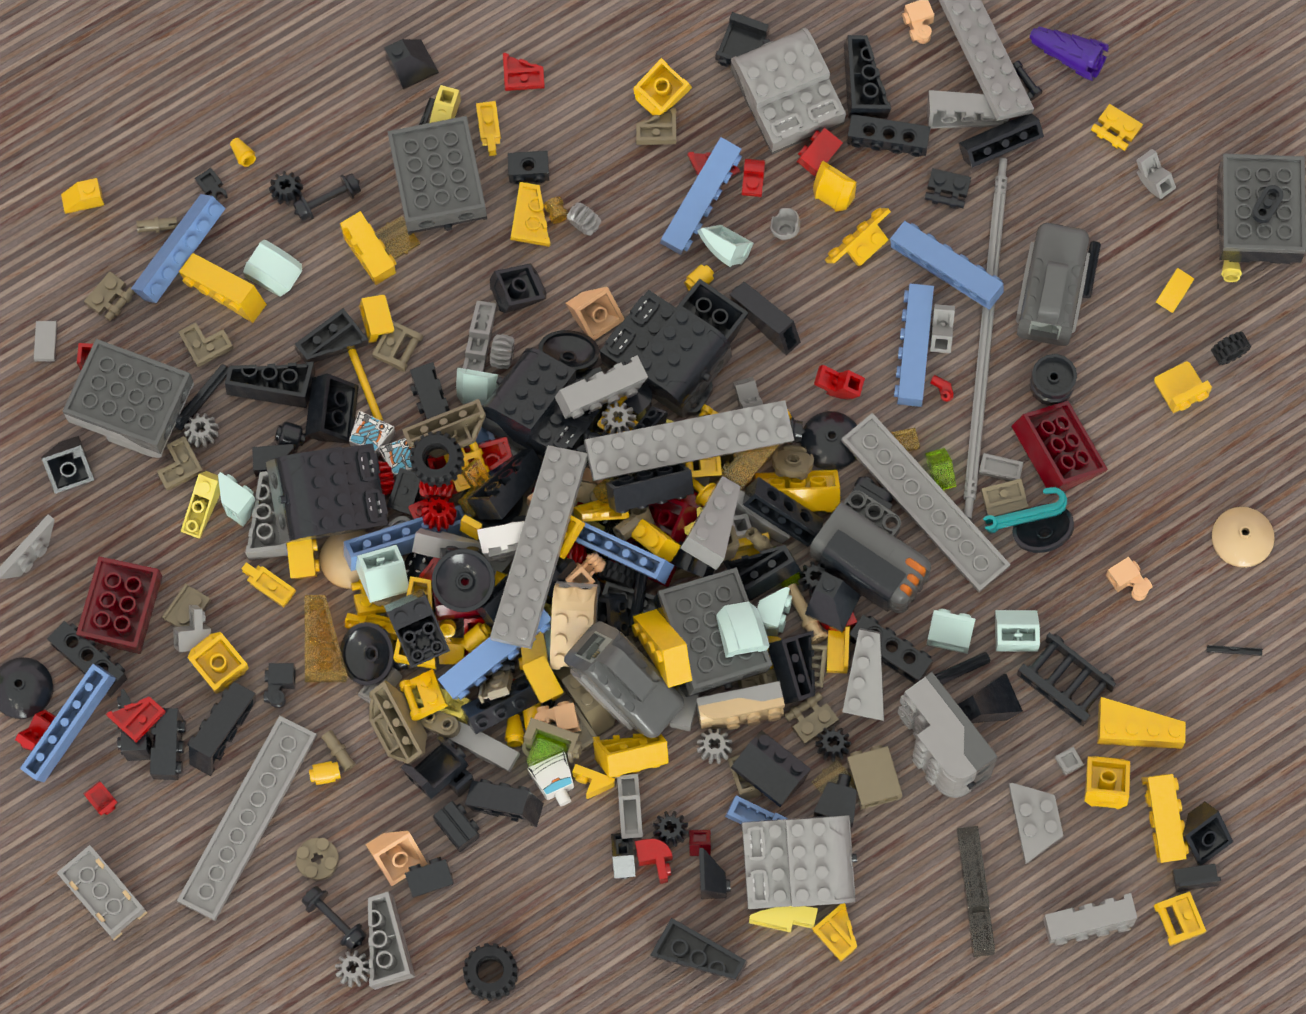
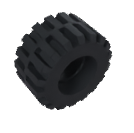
M437 431L436 434L428 432L426 437L424 434L420 436L421 440L419 442L416 440L414 442L415 447L411 448L410 451L412 454L410 462L416 476L420 478L421 482L424 484L428 483L431 487L434 485L442 487V484L448 486L451 484V480L456 481L458 479L457 475H461L463 471L462 466H464V455L454 437L451 438L450 434H442L441 431ZM436 449L447 451L449 460L444 467L430 469L426 466L425 460L431 451Z
M485 943L483 947H480V945L475 947L476 950L474 952L471 950L469 957L464 961L463 973L466 985L472 994L479 996L482 1000L486 998L488 1001H493L495 998L500 1000L503 995H509V991L515 988V982L518 980V968L512 953L508 952L504 946L499 947L496 943H493V945ZM495 961L502 965L503 975L498 981L485 983L480 980L478 970L485 962Z

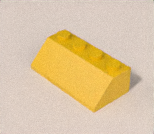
M837 469L813 470L803 480L785 476L779 477L775 472L755 473V479L757 477L763 479L812 512H834L840 504V484Z

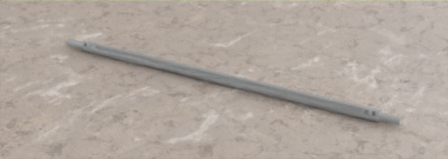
M1006 158L999 159L998 176L995 178L986 269L988 274L997 277L1008 179L1006 177ZM995 304L990 310L984 306L982 309L964 488V514L970 520L972 519L973 502L976 500Z

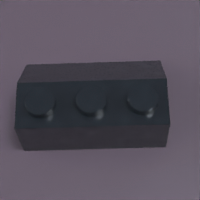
M701 279L696 282L679 303V305L720 331L730 344L737 336L749 314L745 309Z
M328 373L313 377L305 436L323 442L350 444L349 440L355 422L359 385Z
M762 730L749 742L731 766L732 770L779 807L797 791L811 771L807 765Z

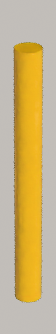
M355 348L350 349L348 353L374 418L383 421Z

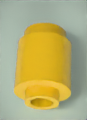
M699 265L686 277L687 280L684 284L689 291L699 279L709 284L714 280V272L708 265Z
M477 623L463 636L464 638L461 640V643L471 653L490 637L492 630L486 623Z
M332 761L314 764L312 769L309 770L310 780L315 782L316 785L336 782V779L341 778L338 762L332 763Z

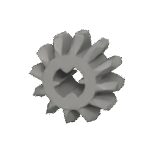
M576 203L572 206L566 216L567 220L575 228L589 236L595 233L601 224V219L598 215L581 203Z
M497 334L493 338L490 353V364L492 367L508 369L511 366L515 344L513 337Z
M618 402L614 403V408L608 405L607 409L609 412L603 411L602 416L605 418L601 420V424L605 425V432L610 431V434H615L616 432L630 431L628 427H635V423L632 421L636 420V415L632 414V407L627 408L626 403L619 407ZM618 416L619 418H622V422L618 423V421H615V418Z
M196 413V419L189 417L190 424L184 425L186 429L184 435L188 438L190 444L195 443V447L198 448L203 443V446L207 448V442L214 444L213 437H218L219 434L216 430L219 429V426L215 423L214 417L208 418L206 413L200 417ZM201 428H202V430L205 429V431L202 432V433H201V431L198 432V430L201 429Z
M710 728L708 729L709 735L703 732L701 733L702 739L697 740V744L700 746L697 748V752L703 753L701 756L702 760L709 757V764L713 763V759H716L717 764H720V757L727 760V753L732 752V748L729 747L732 744V740L727 739V732L720 735L721 729L718 728L716 733H713V730ZM718 743V749L715 747L711 749V744L716 745Z
M357 950L354 951L353 956L347 951L346 959L342 956L338 958L342 964H335V968L340 970L336 973V976L342 977L340 981L342 984L348 981V986L352 988L356 981L357 986L360 987V979H363L365 982L368 981L367 976L364 974H370V969L367 968L369 967V960L365 961L366 955L363 953L359 956ZM351 965L357 967L355 973L351 972Z

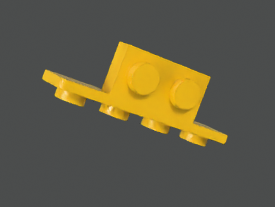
M877 208L871 213L872 217L861 222L853 234L847 235L842 240L843 243L839 247H835L828 252L829 256L825 259L826 263L834 264L847 252L855 264L861 266L889 240L877 225L891 212L889 208Z

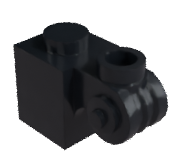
M269 663L268 670H265V682H268V690H264V703H270L274 708H281L285 705L286 698L281 690L295 689L296 667L294 663Z

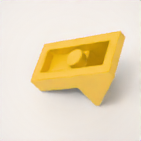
M575 764L572 771L575 780L582 784L590 783L586 793L587 799L615 786V778H609L607 775Z

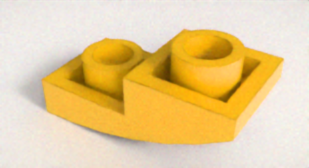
M1177 268L1155 302L1173 313L1194 278Z

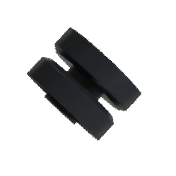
M1049 354L1036 362L1030 379V390L1035 399L1042 404L1052 406L1065 402L1071 397L1077 379L1076 368L1072 361L1059 354Z

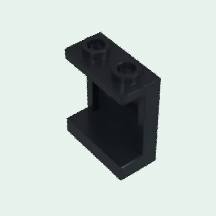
M732 12L720 48L716 51L715 60H718L720 65L729 67L731 65V58L761 47L763 45L762 42L768 36L769 25Z
M440 735L436 737L440 745L416 767L413 768L410 764L406 763L400 767L409 780L430 799L436 796L469 766L464 759L466 757L465 753L459 747L455 749L456 746L448 737L444 739Z

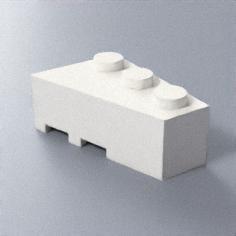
M525 521L511 522L505 525L477 530L482 553L489 562L515 555Z

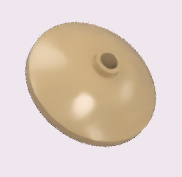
M1236 507L1225 511L1216 520L1212 529V544L1216 553L1225 562L1237 567H1251L1264 561L1270 554L1274 545V531L1269 520L1259 511L1248 507ZM1246 530L1249 534L1243 535L1241 531Z
M358 531L333 535L325 541L320 552V566L323 574L331 583L341 588L351 589V583L358 582L360 578L357 571L350 570L344 557V541L369 533Z

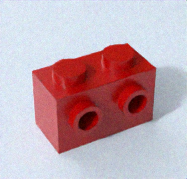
M826 128L821 132L817 130L810 138L812 143L809 147L805 145L798 153L800 158L797 162L813 176L817 175L822 161L827 163L843 144L841 140Z

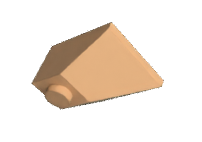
M608 287L581 292L566 302L575 321L584 333L594 341L622 323L625 319Z
M409 831L383 833L365 844L391 886L406 878L405 873L409 872L408 867L421 864V867L428 864Z

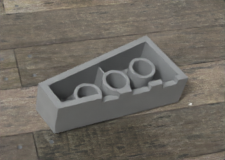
M929 90L927 124L931 126L930 129L995 127L1009 120V118L996 120L984 94Z
M637 355L632 357L631 361L624 366L622 363L616 364L606 374L601 371L590 377L588 382L586 379H583L559 390L555 399L565 419L569 417L574 419L582 416L587 410L593 412L600 409L605 403L611 405L618 402L621 397L626 396L629 398L638 393L637 390L648 376Z
M267 471L260 472L255 506L252 512V523L248 535V545L245 552L249 560L288 556L287 543L280 544Z
M724 476L721 477L681 546L682 550L715 570L725 559L741 487Z
M859 628L842 712L884 721L881 633Z
M385 892L369 897V987L376 990L414 978L415 973L394 896L390 892Z
M1125 894L1124 899L1116 901L1114 898L1105 899V901L1099 903V906L1092 903L1085 904L1079 907V911L1069 908L1046 914L1043 921L1049 944L1055 943L1058 946L1068 943L1067 940L1076 938V941H1083L1088 939L1089 935L1097 934V937L1109 935V931L1118 930L1119 933L1131 930L1130 927H1133L1137 920L1132 894Z

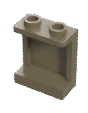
M534 718L530 719L524 735L525 747L534 750L539 738L569 749L568 759L570 763H573L575 758L579 759L583 748L581 747L582 742H580L579 734Z
M874 746L868 752L856 751L847 757V765L850 768L857 790L858 803L861 810L902 798V791L888 746Z

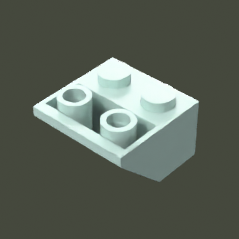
M220 472L218 480L221 503L228 517L244 526L252 516L256 498L253 496L254 492L245 485L243 487L238 485L237 480L230 474L224 475Z
M397 545L357 556L356 571L370 603L407 592L409 584L406 569Z
M788 587L759 601L757 609L767 636L778 637L779 632L783 633L786 624V615L784 614H789L792 604V596L789 595L790 588Z
M946 609L934 610L927 645L968 654L975 619L964 613L959 615L951 614Z
M995 610L996 651L1038 652L1040 628L1037 611Z

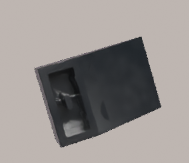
M423 589L384 606L411 668L450 651Z
M121 689V696L117 697L118 709H122L125 705L132 703L124 689ZM121 730V737L117 738L118 750H121V755H124L127 761L150 760L153 739L147 731L135 743Z

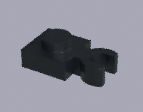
M212 168L194 178L205 195L212 193V196L217 201V196L220 194L226 199L228 198L226 191L220 188L223 186L222 181Z

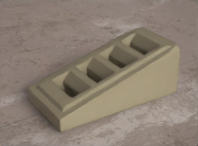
M812 644V650L822 652V656L814 655L812 659L822 660L821 664L812 663V668H821L820 672H815V676L820 677L819 681L815 680V687L823 688L828 647L825 645Z
M740 755L728 759L730 769ZM731 769L741 798L749 800L761 795V792L749 782L740 784L745 779L740 775L738 776Z

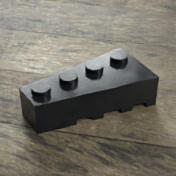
M848 35L844 43L848 118H851L852 114L873 118H888L891 106L880 79L879 69L874 61L875 57L868 36Z
M295 362L288 363V365L267 364V366H229L225 380L226 393L230 396L307 408L312 378L315 377L314 362H306V364H296Z
M433 362L410 370L413 381L410 388L413 396H418L419 402L416 404L419 413H424L426 420L450 410L447 400L443 396L440 380L437 379L436 368Z
M521 449L476 490L467 501L478 518L489 520L503 519L535 480L538 479L542 466L541 460L533 449Z
M684 464L657 468L654 471H642L637 473V477L628 475L606 483L609 507L617 513H626L629 509L647 508L650 504L654 503L664 504L670 499H684L687 495L694 494L692 472Z
M233 682L230 688H225L221 701L213 705L209 718L202 721L199 727L200 731L196 736L193 735L188 742L189 765L209 776L215 770L213 769V764L216 759L221 761L224 756L227 741H233L238 730L236 726H242L255 704L256 693L236 682Z
M673 918L670 919L650 954L652 958L738 981L748 963L745 959Z

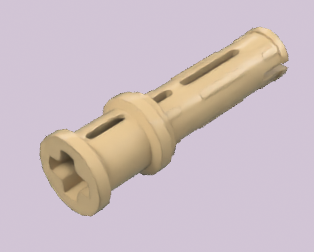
M797 584L789 585V595L792 596L791 602L803 621V629H806L807 632L814 630V637H811L812 644L823 641L828 636L827 632L823 631L819 621L805 615L808 604L798 589Z

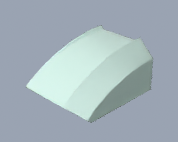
M723 225L705 227L698 230L707 248L729 267L736 264L742 265L754 244Z
M264 239L259 243L248 262H246L243 273L246 279L281 297L290 291L301 274L302 264L279 247Z
M457 368L456 391L460 402L464 405L479 399L481 405L485 404L498 387V384H496L498 374Z
M749 601L725 605L717 613L716 618L726 658L749 652L766 651L770 645L759 611Z

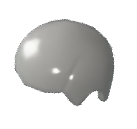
M781 208L778 215L772 217L770 229L775 237L781 240H788L794 238L799 233L801 221L797 211L791 208Z

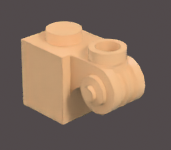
M919 0L905 5L902 17L904 23L908 24L911 29L909 33L912 41H917L921 44L928 43L932 32L928 25L932 24L934 20V13L929 1Z
M598 552L589 554L581 565L578 562L576 563L577 567L565 580L567 582L593 584L595 580L592 578V575L602 572L606 561L602 560Z
M1129 557L1107 571L1106 577L1117 592L1127 586L1133 587L1131 596L1134 600H1144L1148 591L1152 588L1149 579L1146 577L1143 579L1140 575L1139 565L1135 561H1131Z
M563 701L549 709V706L537 708V714L534 719L548 724L554 722L557 724V727L573 733L581 731L574 703Z

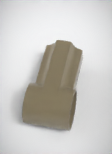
M649 506L643 509H631L629 518L624 519L613 528L615 535L619 539L626 541L631 537L640 520L644 519L654 524Z

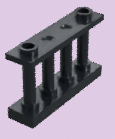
M1049 632L1045 639L1049 645L1031 666H1026L1023 663L1018 669L1017 676L1084 727L1090 718L1088 709L1105 688L1112 692L1116 683L1109 674H1103L1065 645L1064 640L1060 636ZM1055 650L1059 651L1065 656L1064 660L1048 679H1043L1038 675V670ZM1073 662L1082 671L1065 692H1060L1055 688V683ZM1090 675L1099 683L1085 701L1077 705L1071 701V696Z

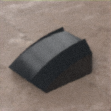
M531 263L496 270L490 277V290H492L499 311L503 313L516 311L546 299L547 293L538 272Z

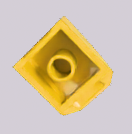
M661 58L637 83L633 90L636 101L649 113L661 115L685 96L692 86L685 79H682Z
M822 161L813 185L814 197L832 207L835 212L846 210L855 199L857 182Z
M221 632L212 633L190 650L187 657L215 694L224 691L226 687L243 676L249 669L248 664Z
M1088 756L1085 802L1091 807L1116 808L1117 810L1127 806L1130 789V761L1118 758Z

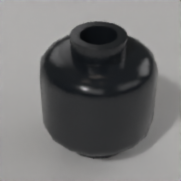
M284 422L282 425H278L274 440L277 441V445L293 444L294 450H297L299 445L303 446L306 436L302 433V426Z

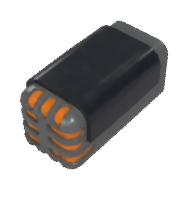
M861 491L851 492L844 503L841 502L814 538L810 547V557L820 562L822 568L826 567L827 572L843 580L857 593L887 612L892 610L895 613H904L908 610L910 603L916 599L917 593L923 589L924 583L928 582L931 571V563L927 557L896 538L901 527L900 517ZM859 499L862 501V504L855 506L852 504V501ZM875 510L880 515L878 517H871L869 512ZM888 522H894L897 526L893 529H890L886 526V524Z

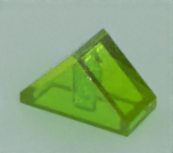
M942 448L925 453L932 479L940 488L945 490L956 487L952 459L946 449Z
M537 733L527 758L528 768L561 752H568L566 744Z

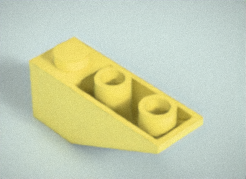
M440 85L429 123L455 118L461 102L459 90Z
M208 471L198 475L181 532L199 539L201 538L220 496L218 475Z

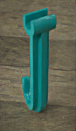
M1045 488L1043 490L1044 494H1057L1059 500L1055 503L996 517L992 515L985 516L983 520L986 524L993 523L991 526H986L985 529L991 534L997 532L998 529L1057 516L1066 509L1067 497L1059 488Z

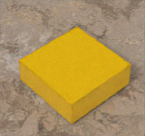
M464 515L461 519L460 531L478 541L477 530L482 529V524Z

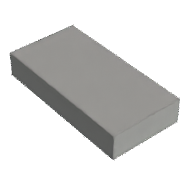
M36 321L35 362L55 361L56 321Z
M983 453L979 474L1007 481L1020 479L1024 462Z

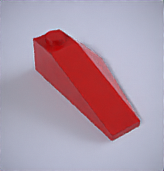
M507 436L477 443L478 447L482 449V458L485 465H488L489 472L513 456ZM469 445L463 447L465 453L471 451ZM429 455L427 459L430 469H440L447 464L444 455L438 458ZM474 458L468 460L471 469H477ZM481 476L475 477V480H479ZM453 481L454 492L452 493V495L459 493L457 492V489Z

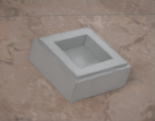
M1074 747L1055 756V760L1065 776L1084 766Z

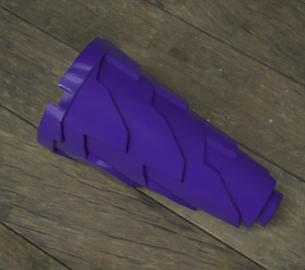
M1040 26L1037 29L1034 28L1030 34L1032 44L1076 71V74L1090 81H1093V77L1096 78L1107 58V56L1102 54L1103 50L1108 52L1109 46L1099 40L1087 39L1074 34L1070 35L1056 29L1053 31Z

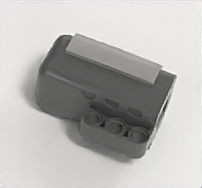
M1043 223L1038 227L1035 242L1030 244L1016 315V322L1018 323L1017 335L1019 337L1060 346L1069 344L1071 334L1075 332L1090 256V253L1087 252L1089 235L1085 230L1054 223Z
M601 621L594 623L565 655L564 662L571 668L570 673L623 727L630 731L633 729L648 738H656L684 706L682 695L674 687L668 688L657 668L618 629Z

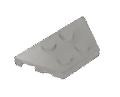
M49 514L0 566V579L20 577L32 568L33 562L38 557L40 558L46 553L55 521Z
M1009 783L1008 786L1025 864H1028L1052 844L1063 838L1057 803L1054 794Z

